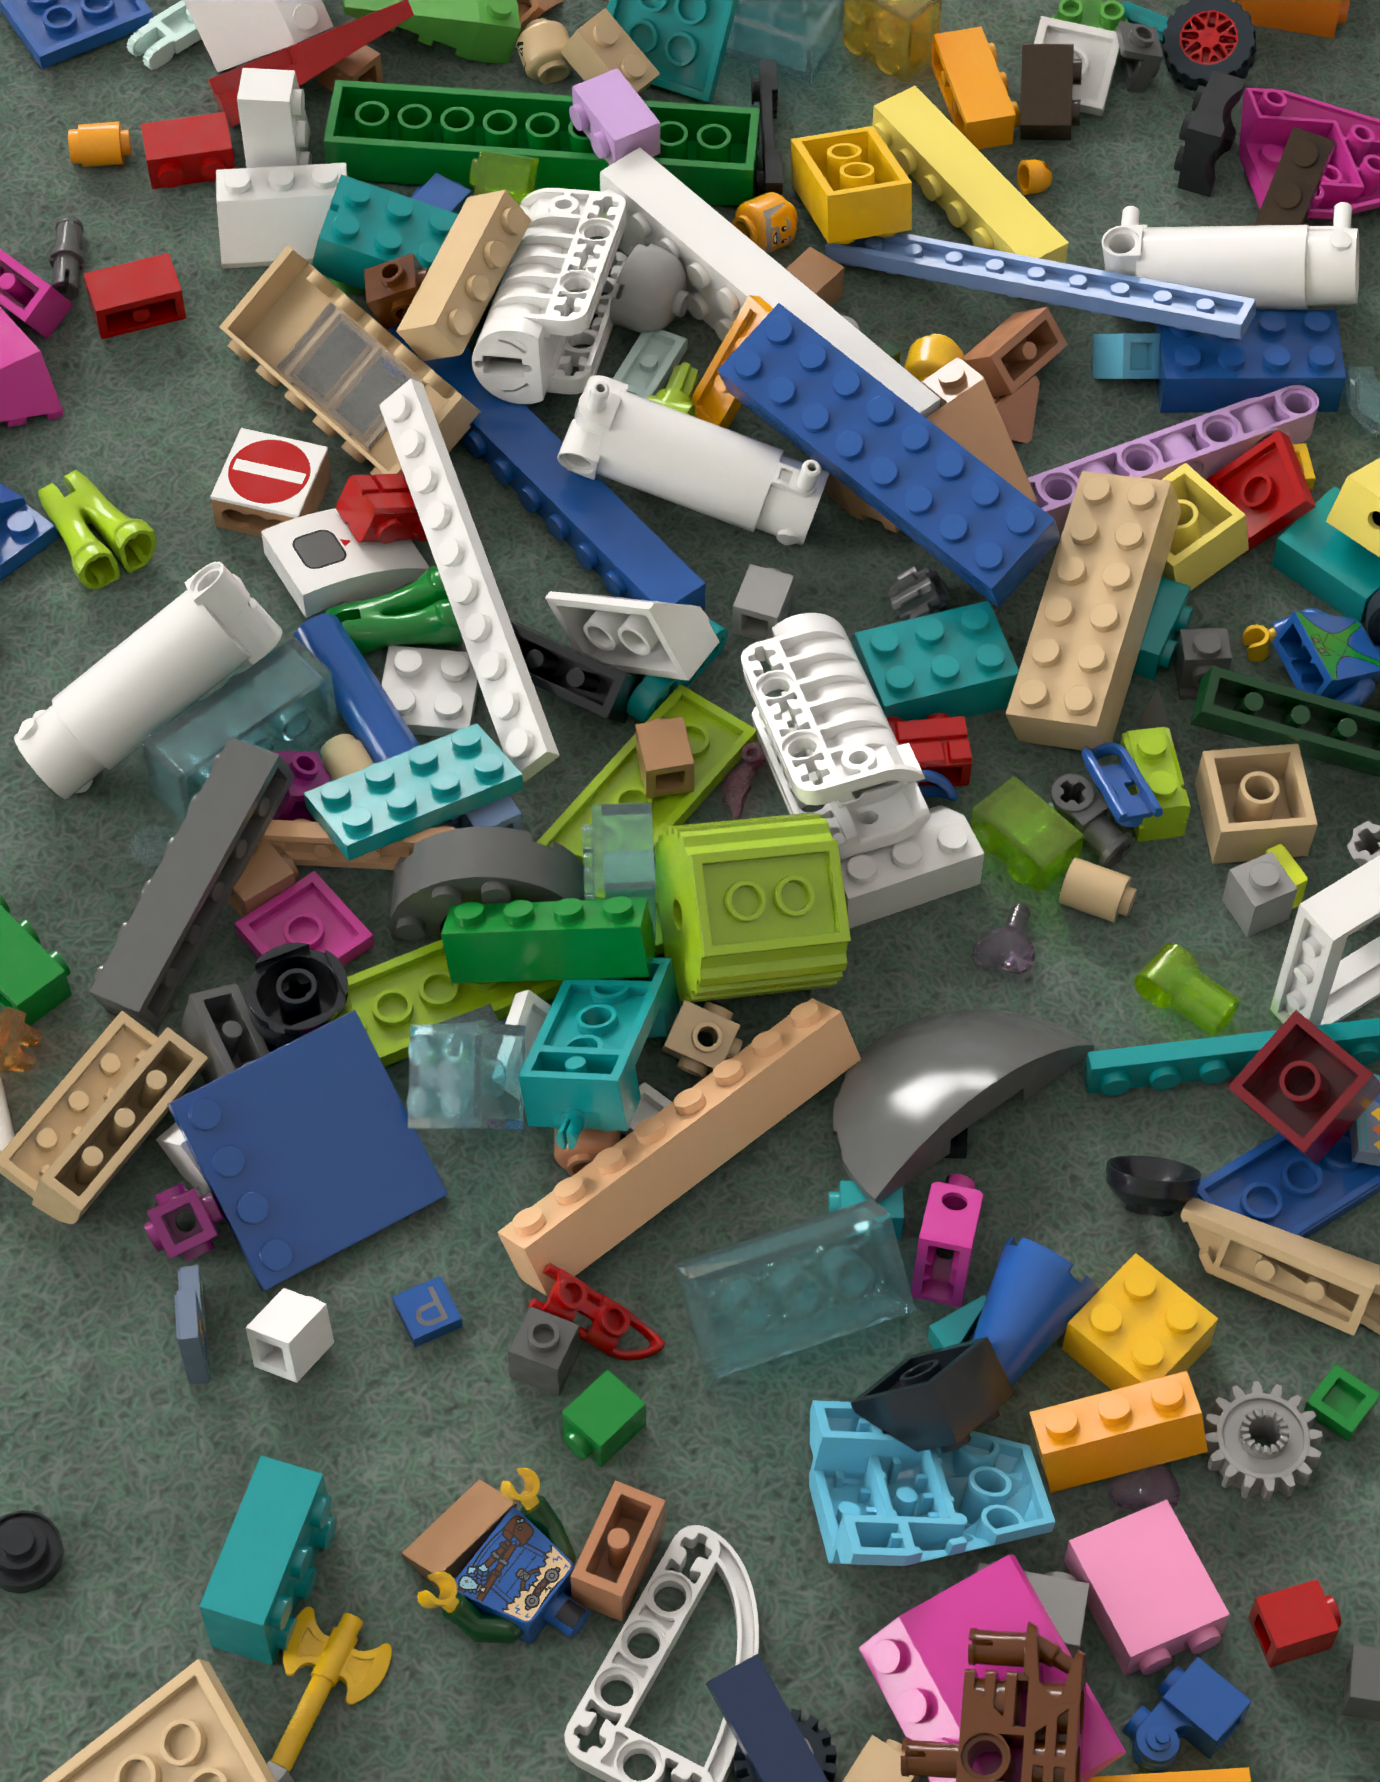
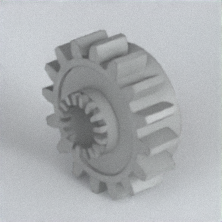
M1259 1381L1253 1382L1250 1394L1247 1395L1237 1385L1232 1387L1228 1398L1229 1402L1218 1397L1212 1409L1213 1414H1207L1204 1422V1429L1207 1433L1205 1434L1207 1453H1212L1207 1465L1209 1472L1219 1470L1223 1475L1221 1486L1227 1488L1234 1485L1241 1489V1497L1245 1499L1251 1493L1261 1494L1264 1502H1270L1272 1494L1280 1491L1286 1498L1291 1496L1295 1482L1303 1486L1308 1483L1312 1473L1310 1468L1317 1467L1321 1452L1316 1448L1319 1447L1323 1437L1322 1431L1310 1429L1316 1414L1314 1411L1300 1413L1298 1407L1302 1397L1297 1394L1286 1401L1281 1398L1282 1386L1278 1384L1274 1386L1271 1394L1263 1393ZM1260 1436L1270 1441L1271 1445L1270 1447L1267 1445L1260 1447V1443L1255 1444V1440L1250 1438Z

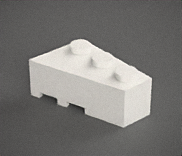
M243 68L237 103L246 167L312 165V154L308 151L311 131L304 108V89L299 88L295 70Z

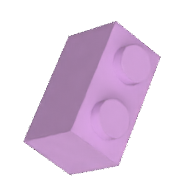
M618 68L572 86L573 106L569 108L570 118L578 131L583 130L590 139L592 148L598 158H604L609 165H612L639 147L651 157L660 154V121Z

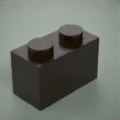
M1023 44L1020 139L1071 140V126H1080L1081 100H1072L1073 85H1081L1082 59H1074V44Z

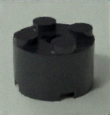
M288 943L267 951L255 963V970L250 978H247L245 994L251 1022L257 1032L263 1037L269 1052L352 1012L345 968L340 960L331 952L325 949V953L310 949L309 944Z

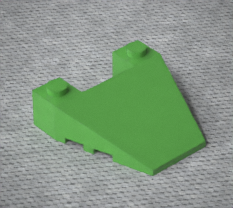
M342 0V9L344 14L359 19L402 0ZM408 0L414 16L397 27L419 34V42L431 46L433 40L456 48L455 55L467 60L509 64L521 29L517 0Z

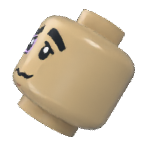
M540 18L528 23L525 30L519 35L516 48L529 78L540 81L543 84H550L562 81L570 74L572 66L560 51L570 39L567 29L563 24Z

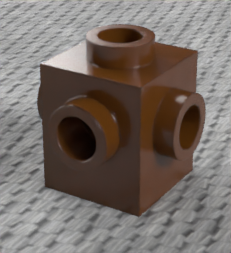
M413 253L364 270L366 303L386 330L400 325L429 271V268L423 269Z

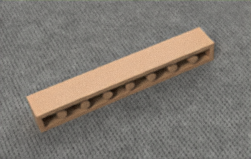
M813 998L797 1005L792 1009L790 1015L770 1030L758 1034L751 1044L731 1059L719 1063L712 1073L692 1088L680 1092L673 1102L653 1117L641 1121L637 1124L634 1131L614 1146L599 1152L591 1163L575 1175L560 1181L552 1192L532 1207L516 1214L513 1221L497 1233L519 1277L525 1283L548 1297L555 1280L543 1274L546 1265L551 1263L576 1276L859 1062L861 1057L842 1012Z

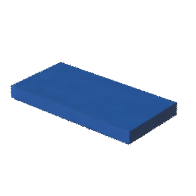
M1350 1129L1343 1134L1317 1165L1278 1133L1201 1180L1197 1195L1194 1198L1307 1238L1379 1193L1380 1166L1352 1161Z

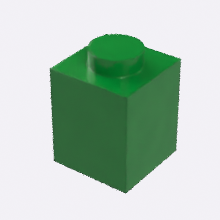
M607 1369L562 1411L563 1441L578 1458L585 1460L589 1456L597 1465L603 1467L646 1426V1403Z

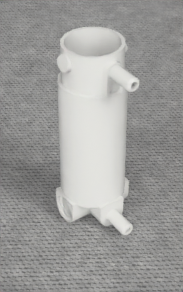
M1340 202L1335 205L1333 226H1310V229L1309 225L1147 227V225H1139V209L1134 206H1127L1122 212L1121 226L1108 230L1102 238L1105 271L1256 299V310H1307L1308 306L1357 305L1359 230L1358 228L1351 229L1352 206L1346 202Z
M595 375L588 379L583 394L579 398L574 414L575 419L570 423L557 456L558 462L563 467L592 480L595 479L596 474L751 532H754L755 528L775 535L777 540L784 545L795 543L803 545L829 476V472L823 470L817 461L807 460L801 462L785 456L782 449L627 392L628 384L612 378Z
M213 562L206 565L184 582L187 587L184 593L52 699L53 705L47 710H39L34 713L33 718L22 722L19 732L14 736L15 743L36 774L57 795L63 799H68L75 793L86 792L91 786L93 778L104 769L112 770L247 660L254 665L277 645L282 636L281 627L254 598L250 597V593L246 590L242 580L235 574H231L221 562Z

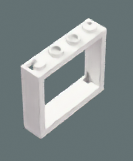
M1380 855L1299 905L1270 1008L1283 1024L1295 1010L1314 1025L1338 1023L1380 996V936L1341 960L1347 937L1380 917Z

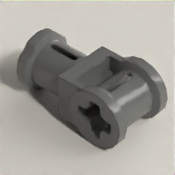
M1065 774L1057 778L1052 785L1050 793L1052 802L1047 810L1048 822L1057 831L1065 833L1078 846L1086 843L1100 857L1099 864L1102 867H1113L1127 856L1134 847L1136 838L1131 833L1124 834L1106 816L1108 806L1094 793V787L1088 779L1078 774Z

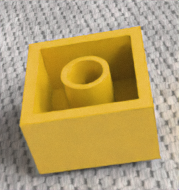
M1135 1253L1068 1322L1062 1350L1111 1390H1116L1187 1371L1211 1345L1218 1318Z

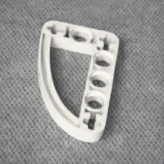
M692 1525L681 1529L675 1535L566 1727L564 1733L565 1749L570 1761L577 1767L606 1782H662L667 1766L673 1768L671 1772L672 1782H726L734 1763L737 1740L724 1717L704 1767L628 1729L716 1571L728 1589L734 1608L737 1628L735 1666L758 1654V1612L749 1575L732 1546L711 1529L700 1525ZM698 1542L705 1545V1555L708 1559L698 1557L690 1569V1578L688 1579L681 1573L686 1564L687 1556L684 1546L693 1549ZM665 1587H674L683 1592L686 1601L680 1609L667 1612L657 1607L654 1602L655 1595ZM647 1633L658 1640L660 1647L654 1656L641 1659L630 1653L627 1647L629 1641L637 1634ZM614 1680L626 1682L633 1690L632 1698L622 1706L607 1704L601 1696L602 1688L607 1683ZM594 1708L597 1713L606 1719L599 1732L600 1743L603 1747L592 1746L586 1753L580 1750V1739L577 1735L580 1733L588 1736L597 1722V1714L589 1712V1710ZM609 1720L617 1721L618 1723L614 1726ZM634 1754H645L653 1759L656 1769L650 1778L636 1781L629 1778L624 1772L623 1766L625 1761Z

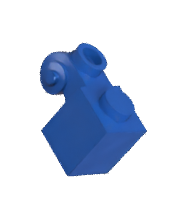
M1197 1657L1186 1671L1177 1666L1168 1675L1158 1689V1693L1163 1696L1161 1702L1152 1712L1142 1706L1128 1721L1122 1733L1131 1739L1130 1741L1133 1743L1132 1755L1135 1763L1141 1770L1147 1773H1164L1172 1767L1179 1750V1738L1186 1739L1208 1759H1211L1245 1719L1251 1700Z

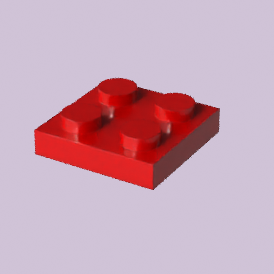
M1281 430L1276 431L1206 479L1209 484L1246 515L1249 549L1243 554H1246L1316 507L1290 437Z

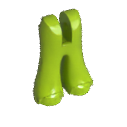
M78 470L63 476L66 487L70 492L66 497L63 496L53 483L38 490L37 493L41 505L62 536L70 553L72 566L77 577L87 588L98 590L118 580L120 576L119 567L112 552L93 535L87 527L88 524L94 526L129 573L145 566L152 558L157 541L154 530L142 519H134L122 513Z

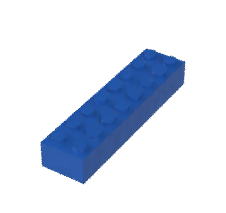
M780 303L772 309L717 370L727 391L811 459L817 461L821 467L997 608L1007 600L1060 541L1057 524L1052 516Z

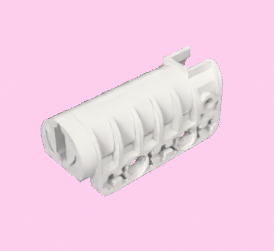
M543 188L528 194L522 200L520 207L532 221L502 277L472 354V367L478 381L494 396L515 404H533L543 401L546 392L559 394L582 393L588 379L596 375L614 325L610 318L612 297L619 300L621 298L623 285L616 282L628 258L625 254L617 252L627 223L626 201L616 193ZM605 211H608L606 215L607 219L600 218V215H603ZM596 236L605 237L603 239L596 240L589 239ZM602 292H608V293H609V294H607V295L601 296ZM594 313L598 314V318H595L593 320V323L591 325L592 330H590L589 327L593 319ZM582 344L591 345L590 347L583 349L573 347ZM572 366L579 367V371H576L574 376H571Z
M802 613L779 622L772 628L773 638L756 642L743 650L741 662L745 681L756 704L752 712L754 728L757 729V739L789 814L811 813L801 810L806 805H825L821 810L816 811L815 814H821V817L829 822L830 834L834 840H838L840 860L893 845L913 836L931 817L928 806L916 781L925 779V776L909 743L898 744L844 628L834 618L821 613ZM760 661H766L771 666V671L764 673ZM773 690H784L781 692L782 696L779 697L765 696Z

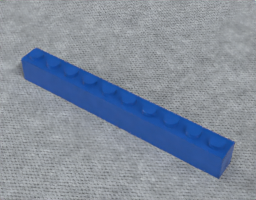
M399 326L393 327L390 330H388L402 344H404L417 357H419L414 352V350L405 342V340L396 332ZM467 347L462 355L423 361L481 411L470 423L469 426L471 427L462 437L469 452L476 458L481 456L491 466L496 479L502 485L509 484L518 493L519 499L527 511L530 513L537 512L546 521L550 533L556 540H565L574 549L578 561L585 569L590 570L593 568L603 578L606 589L613 597L700 606L705 611L706 583L601 479L595 476V479L592 480L563 467L557 459L563 442L525 404L504 401L487 391L478 381L473 371V353ZM383 357L385 365L395 377L401 375L406 381L409 380Z

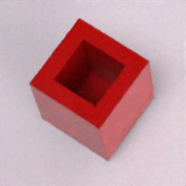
M1318 1579L1256 1597L1248 1616L1269 1668L1331 1649L1341 1627V1616L1338 1606L1331 1595H1324Z

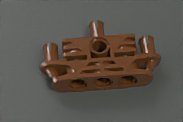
M1030 1621L1028 1622L1026 1632L980 1630L971 1627L969 1641H972V1645L968 1644L969 1665L1024 1667V1673L1007 1671L1006 1680L999 1678L997 1671L986 1670L985 1678H979L976 1669H965L959 1743L919 1741L904 1738L901 1750L905 1752V1756H901V1775L905 1777L912 1775L956 1779V1782H1014L1016 1765L1010 1750L1012 1748L1023 1749L1021 1782H1080L1087 1675L1086 1654L1078 1650L1074 1658L1062 1651L1060 1646L1042 1637L1039 1634L1038 1626ZM1042 1663L1048 1667L1054 1666L1068 1674L1066 1682H1043ZM1022 1692L1028 1693L1025 1727L1020 1726ZM984 1752H995L1002 1756L1001 1766L990 1775L977 1774L972 1769L975 1759Z

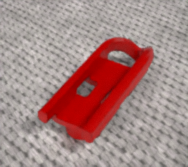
M551 1263L545 1266L543 1274L555 1280V1283L546 1303L543 1304L539 1300L533 1299L529 1303V1308L531 1306L570 1322H573L577 1312L592 1321L590 1328L587 1330L579 1326L580 1339L604 1354L619 1360H642L657 1354L665 1347L663 1339L644 1322L630 1313V1310L606 1295L590 1288L585 1282L562 1268H558ZM629 1326L639 1331L650 1342L648 1348L635 1351L621 1350L616 1348L621 1335L628 1330Z

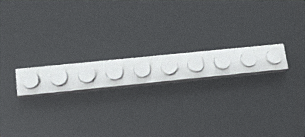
M410 378L379 406L503 752L522 773L523 781L526 782L560 755L424 385Z

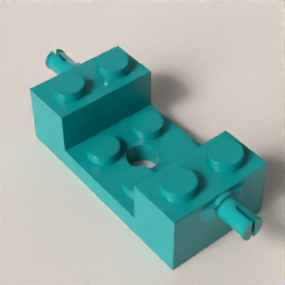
M653 958L649 977L563 980L518 1075L528 1126L559 1129L555 1135V1143L562 1149H566L568 1144L569 1150L575 1148L579 1135L584 1129H597L606 1132L615 1130L628 1131L641 1100L635 1068L637 1060L647 1038L668 1037L680 1008L672 958Z

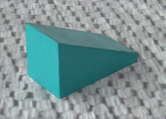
M985 1295L929 1326L927 1339L934 1349L969 1340L976 1329L986 1300Z

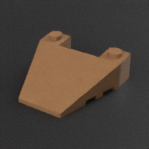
M957 357L923 380L922 383L941 399L940 408L926 418L1039 506L984 377ZM829 473L824 487L825 492L849 515L860 520H864L867 516L881 521L887 530L896 533L900 530Z

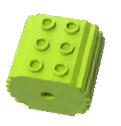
M811 812L668 826V828L662 830L663 834H660L658 837L659 844L656 845L654 851L656 861L654 874L665 958H672L680 1001L686 1000L692 1003L835 986L837 981L841 980L843 977L842 971H845L847 967L846 951L851 937L838 840L833 839L830 834L829 822L822 818L821 814Z

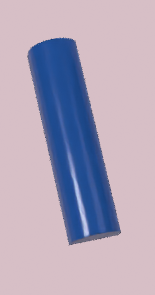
M325 613L305 621L294 633L293 641L354 737L362 742L373 762L379 763L419 746L420 744L338 617Z

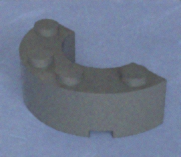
M467 827L441 832L415 843L413 853L407 858L400 856L396 862L392 878L390 933L393 940L403 939L407 941H416L423 937L441 935V923L447 916L450 905H460L466 902L498 904L510 903L516 900H527L529 902H551L566 898L586 900L587 871L581 861L567 848L555 841L550 843V848L533 842L531 832L503 827Z

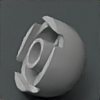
M645 241V246L638 244L628 256L616 283L623 285L620 300L612 297L610 318L613 324L627 330L647 333L664 329L672 323L676 316L683 317L690 304L691 293L686 291L687 276L680 260L663 247Z

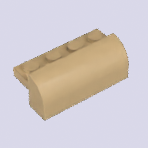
M121 1011L0 1153V1174L33 1198V1206L58 1221L68 1224L76 1223L170 1109L167 1104L180 1098L202 1072L208 1057L167 1027L157 1037L124 1011Z

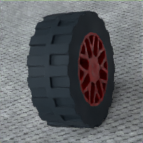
M1189 0L1185 5L1181 4L1176 9V13L1173 16L1170 15L1167 20V28L1163 31V51L1168 72L1171 71L1172 78L1177 83L1183 84L1184 88L1196 91L1199 85L1206 87L1213 71L1245 79L1249 68L1254 65L1255 53H1257L1255 27L1251 22V16L1248 11L1245 12L1242 9V5L1237 1L1232 2L1230 0Z

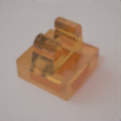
M8 1006L0 1014V1073L3 1070L26 1072L36 1063L37 1058L25 1054L21 1050L20 1044L26 1047H35L41 1041L42 1034L24 1023L26 1013Z

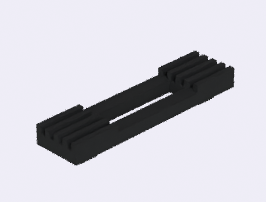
M760 59L759 78H754V75H751V104L754 105V102H759L763 164V170L758 171V167H756V197L770 192L783 196L781 151H775L773 119H777L778 105L776 59Z

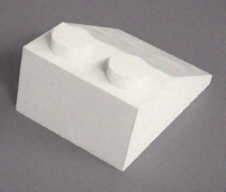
M184 0L217 72L297 44L334 27L322 0Z

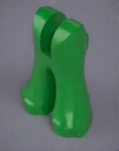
M437 566L430 567L418 580L398 590L378 597L335 605L325 611V613L338 617L361 655L368 654L376 649L397 645H462L461 632Z

